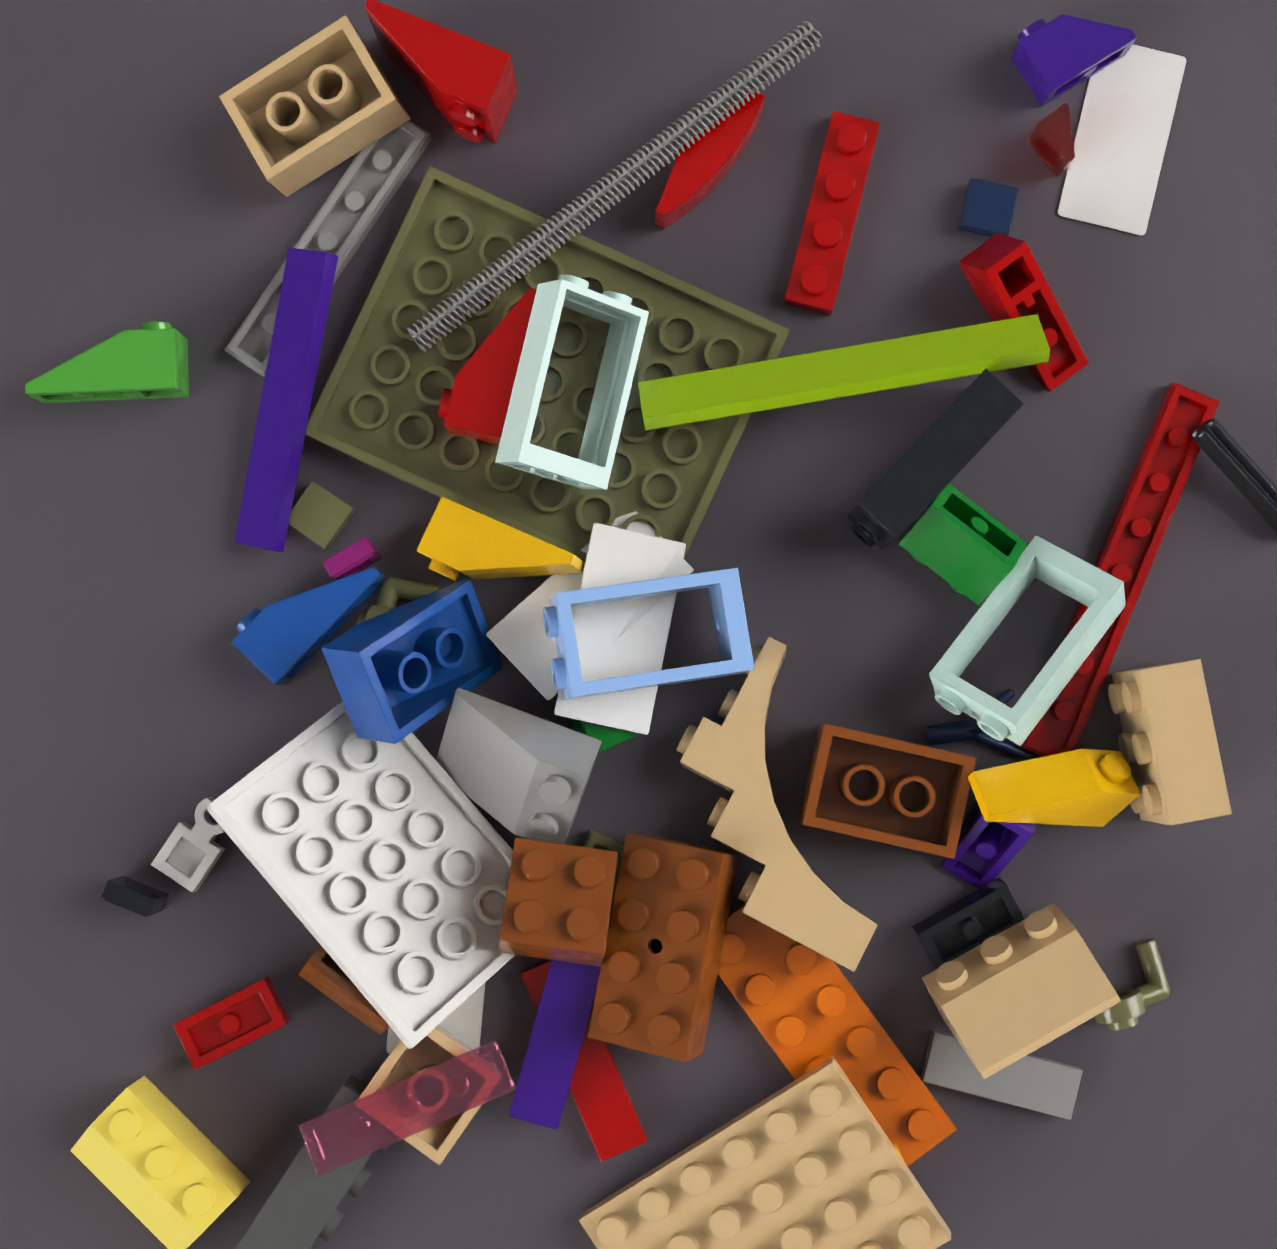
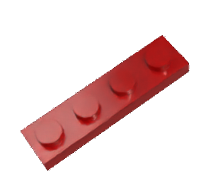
M837 111L832 112L783 304L827 315L832 314L880 122Z

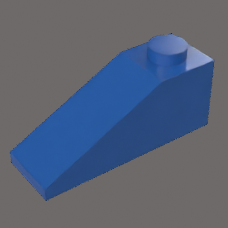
M372 567L267 605L262 611L259 608H255L238 624L236 629L240 634L231 643L274 684L286 685L375 593L382 582L388 577L380 570Z

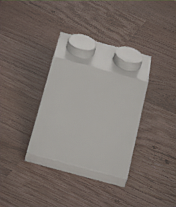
M458 687L454 695L436 761L463 793L513 834L530 840L565 844L602 741Z

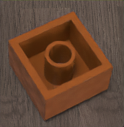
M515 837L499 939V952L601 967L605 955L618 852Z

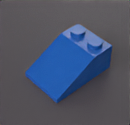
M463 579L359 623L321 648L358 738L396 744L449 707L453 702L458 687L470 692L503 668L494 643L486 635L489 629L471 580Z

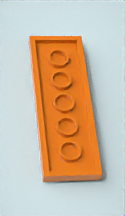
M746 902L728 915L718 975L795 1080L834 1056L891 1143H896L907 1167L957 1130L834 961L742 913Z

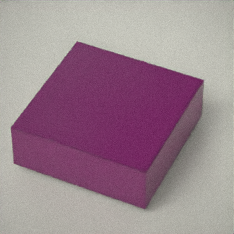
M365 536L322 563L330 577L339 580L361 572L381 560L380 557L382 555L375 543Z

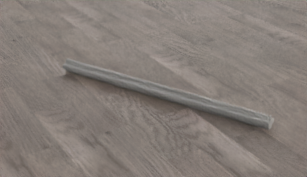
M803 21V25H798V29L792 30L793 33H788L787 36L782 37V40L777 41V44H773V49L768 48V53L763 52V56H758V60L752 61L753 64H747L748 68H742L743 72H737L738 76H732L733 80L728 79V84L723 83L722 87H718L717 91L712 92V95H707V99H702V103H697V107H692V111H687V115L683 114L682 119H676L678 123H671L673 127L667 126L668 131L662 130V134H657V138H652V142L646 143L647 146L643 145L642 150H636L637 154L632 153V158L627 157L628 162L622 161L623 166L617 165L618 170L612 169L613 174L607 173V177H601L602 181H596L597 185L592 184L593 190L587 188L588 194L582 192L583 197L577 196L578 201L572 200L573 205H566L568 209L561 208L563 213L560 211L556 212L558 217L552 215L553 221L547 219L548 225L542 223L543 229L537 227L538 233L536 231L531 232L533 237L527 235L528 240L521 239L523 244L517 242L518 248L512 246L513 252L507 250L508 256L502 254L503 260L497 258L498 264L492 262L493 268L489 265L486 266L488 272L484 269L481 270L483 275L477 273L478 279L472 277L473 283L467 281L468 287L462 285L463 291L457 289L458 295L453 292V299L449 296L446 297L449 303L443 300L444 307L437 304L438 310L432 308L434 315L427 312L429 319L426 316H422L424 323L418 319L419 327L413 323L414 330L410 327L407 330L420 349L426 352V346L432 347L431 342L437 344L436 338L442 340L441 334L445 337L447 336L445 330L449 333L452 332L450 326L454 329L457 328L455 322L461 325L460 318L466 321L465 314L471 317L470 311L475 314V307L481 310L480 303L486 306L485 299L491 302L489 295L496 298L494 291L500 295L501 290L499 287L505 291V284L509 287L511 286L509 279L514 283L516 282L514 276L521 279L519 272L526 275L524 268L530 272L529 264L535 268L534 260L540 264L539 256L544 260L546 259L544 252L548 256L551 255L549 249L556 252L554 245L561 248L559 241L565 245L564 237L570 241L569 233L575 237L574 229L580 233L579 225L583 229H585L584 221L590 225L588 218L596 221L594 214L600 218L599 210L605 214L604 206L610 210L609 202L615 206L614 198L620 202L619 194L623 198H625L623 191L630 194L628 187H631L633 191L635 190L634 183L640 187L638 180L640 179L645 183L643 176L645 175L650 179L648 172L650 171L655 175L653 168L655 167L660 171L658 164L660 163L665 167L663 160H666L668 164L670 163L669 156L675 160L673 153L675 152L680 156L678 149L680 148L685 152L683 145L685 144L690 148L688 141L690 140L695 144L693 137L695 136L700 140L698 133H701L704 137L703 129H706L708 133L710 132L709 125L715 129L713 122L715 121L720 125L719 117L725 121L724 113L730 117L729 109L735 113L734 105L739 110L738 102H741L743 106L745 105L744 98L750 102L748 95L751 94L755 98L753 91L756 90L760 94L758 87L761 86L765 90L763 83L765 82L770 86L768 79L770 78L775 82L773 75H776L779 79L778 71H781L783 75L785 74L784 67L790 71L789 63L795 67L794 59L800 63L799 55L805 59L804 51L810 55L809 47L813 51H815L813 44L820 47L819 40L823 38L819 31L814 29L809 21Z

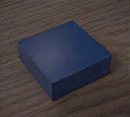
M970 178L967 184L958 230L992 237L997 233L1009 236L1019 188Z

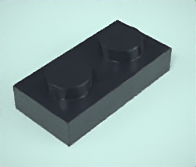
M999 877L915 924L912 928L936 970L942 964L956 959L982 944L986 939L996 936L1021 922L1024 918L1007 884Z

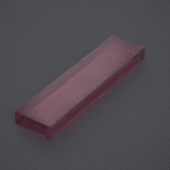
M495 1039L300 1124L299 1128L317 1176H320L516 1090V1086L499 1043Z

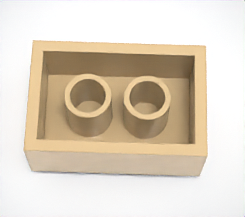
M347 15L219 96L266 180L286 197L411 119L365 39Z
M1201 659L1170 662L1111 673L1113 684L1108 686L1109 701L1113 712L1120 714L1123 733L1118 735V747L1125 761L1130 764L1132 777L1141 794L1130 803L1134 813H1139L1140 820L1169 826L1231 815L1232 811Z

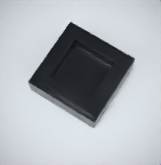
M125 876L108 880L102 894L105 901L145 917L163 911L169 896L165 892Z

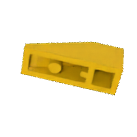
M441 497L416 550L418 553L431 559L428 569L454 581L459 573L478 580L583 573L585 562L576 555L445 497Z
M1078 749L973 771L968 776L986 822L1104 827L1141 795L1132 777L1131 769L1121 751Z

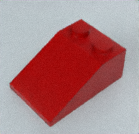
M367 0L364 7L380 47L444 119L454 127V132L472 142L480 143L483 138L496 143L518 91L511 54L379 1Z

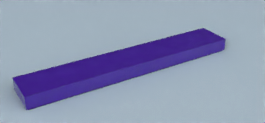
M288 248L234 543L284 552L338 256L329 252Z

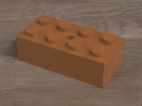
M626 833L608 926L605 955L600 968L588 1038L681 1062L689 1061L703 1054L740 853L646 833ZM654 939H658L662 943V950L659 953H655L651 949V942Z

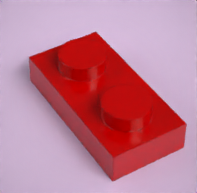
M269 976L179 1020L173 1026L194 1070H197L285 1026L290 1022V1019Z

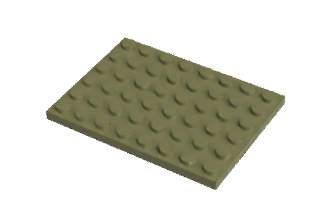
M429 166L307 423L305 436L439 498L445 497L568 551L586 562L587 553L581 551V549L590 542L593 524L600 523L612 526L616 518L634 511L638 514L629 517L621 529L627 530L628 526L636 520H645L655 530V537L661 536L664 539L685 543L686 548L683 558L685 559L752 413L645 431L638 382L777 359L790 329L575 232V237L569 233L570 241L564 237L565 245L559 241L561 248L554 245L556 252L549 249L550 256L544 252L545 260L539 256L540 264L534 260L535 268L529 264L530 272L524 268L526 275L519 272L521 279L514 276L516 279L515 283L509 279L510 287L505 284V291L499 287L501 290L500 295L494 291L496 298L489 295L491 302L485 299L486 306L480 303L481 310L475 307L476 313L474 314L470 311L471 317L465 314L466 321L460 318L461 325L455 322L456 329L450 326L452 332L449 333L445 330L447 336L445 337L441 334L442 340L436 338L437 344L431 342L432 347L426 346L427 351L424 352L411 337L407 328L410 327L414 330L413 323L419 327L418 319L424 323L422 316H426L429 319L427 312L434 315L432 308L438 310L437 304L444 307L443 300L449 303L446 297L449 296L453 299L452 293L454 292L458 295L457 289L463 291L462 285L468 287L467 281L473 283L471 278L475 277L478 279L477 273L483 275L481 271L483 269L488 272L486 266L489 265L493 268L492 262L498 264L497 258L503 260L501 255L505 254L508 256L507 250L513 252L512 246L518 248L517 242L523 244L521 239L528 240L527 235L533 237L531 232L536 231L538 233L537 227L543 229L542 223L548 225L547 219ZM559 275H572L589 282L588 289L600 294L604 291H612L627 295L632 298V306L649 312L607 490L580 489L496 463L498 444L450 434L444 426L445 418L439 417V407L445 388L453 389L455 376L529 288L537 290L538 284L558 280ZM562 307L530 444L578 459L609 332V323Z

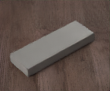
M932 1029L920 1078L923 1082L1071 1120L1083 1070L1073 1065L1028 1054L990 1077L983 1079L953 1034Z

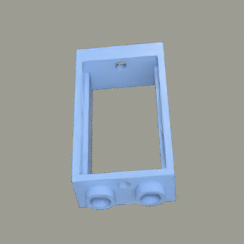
M738 568L558 592L549 599L550 607L543 608L545 632L547 638H555L558 658L551 659L552 679L556 690L563 689L564 700L736 675L755 670ZM709 588L720 662L583 682L571 607Z

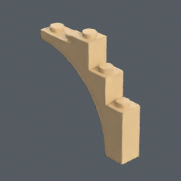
M768 636L763 648L754 645L751 649L755 670L745 672L748 674V677L740 692L731 689L718 713V716L725 719L722 726L705 717L702 718L698 727L692 724L688 726L677 747V751L684 754L680 763L682 767L733 793L729 801L720 797L710 815L707 824L715 828L711 838L765 867L761 875L752 871L738 897V899L746 902L742 913L855 972L878 924L844 903L813 873L791 841L774 803L765 762V724L772 688L785 658L787 645Z

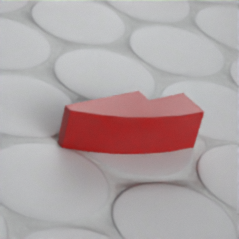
M753 91L755 98L749 94L750 102L744 98V106L741 102H738L739 110L735 105L733 106L735 113L730 109L728 110L730 117L725 113L723 114L725 121L720 117L718 118L720 125L715 121L713 122L715 129L709 127V133L706 129H703L705 136L703 137L701 133H698L700 140L694 136L695 144L690 140L688 141L690 148L685 144L683 145L685 152L680 149V156L676 158L655 211V226L665 229L683 217L712 192L730 171L748 144L763 113L765 95Z

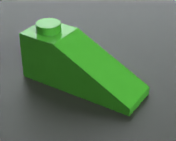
M158 321L144 322L141 324L140 330H124L26 383L25 394L41 403L189 397L188 339L178 330L172 328L170 323Z

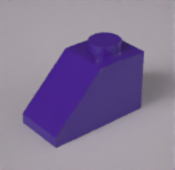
M1061 14L1047 24L1044 19H1040L1025 28L1018 35L1019 42L1011 60L1043 107L1124 57L1137 37L1132 29Z
M976 800L961 826L955 859L944 857L940 867L979 889L996 879L1034 835L1037 824L986 822Z

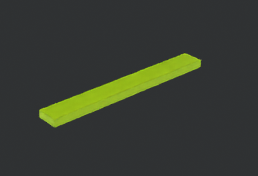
M1038 314L643 381L638 382V389L646 431L981 374L985 368L989 372L1046 363L1049 362L1050 347Z

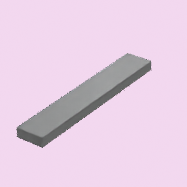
M410 120L359 151L294 247L296 249L324 251L337 255L338 261L333 285L432 140L430 133ZM286 260L225 348L229 355L264 378Z

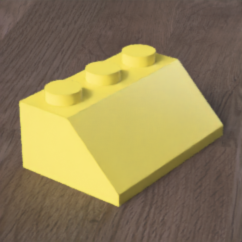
M145 1075L128 1086L87 1128L70 1150L168 1249H187L251 1182Z

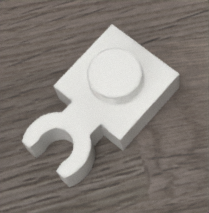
M212 797L203 799L196 807L194 815L196 824L194 827L185 821L177 824L151 863L153 867L192 893L198 891L225 850L224 847L214 841L218 834L225 833V831L219 824H215L210 820L209 812L206 810L208 805L215 800Z

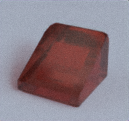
M1067 103L1041 120L1028 138L1029 144L1052 174L1057 177L1065 172L1075 158L1070 111Z

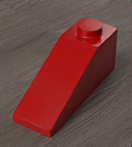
M997 233L958 262L979 302L993 321L1038 314L1050 347L1049 362L1028 365V368L1046 391H1053L1089 364L1026 241Z
M529 288L456 374L453 389H444L439 407V417L445 418L444 426L450 434L499 445L536 294L535 289Z

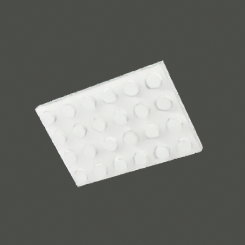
M342 701L216 798L206 809L409 1050L417 1045L515 956L514 954L499 952V939L513 850L413 733H410L396 744L358 738Z

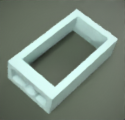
M559 275L558 280L540 283L537 286L495 462L580 489L607 490L649 312L632 306V298L627 295L612 291H604L600 294L588 289L589 282L572 275ZM562 307L610 324L578 459L530 444Z
M1035 536L1023 551L1011 572L993 590L929 673L936 701L955 715H960L961 712H964L976 719L978 726L992 738L1003 741L1006 737L1021 746L1126 606L1124 582L1052 543ZM1034 578L1086 605L1088 609L1015 706L1010 708L959 678V676Z

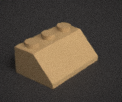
M1054 903L1042 910L1033 912L1021 922L996 936L986 939L977 947L952 961L942 964L935 971L922 977L942 1019L983 1079L990 1077L1121 1002L1117 992L1077 929Z

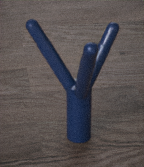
M1007 689L996 699L1005 704L1014 697V691ZM972 717L969 720L927 726L930 746L974 740L1025 760L1039 758L1037 754L1020 746L992 738L978 726L977 720Z

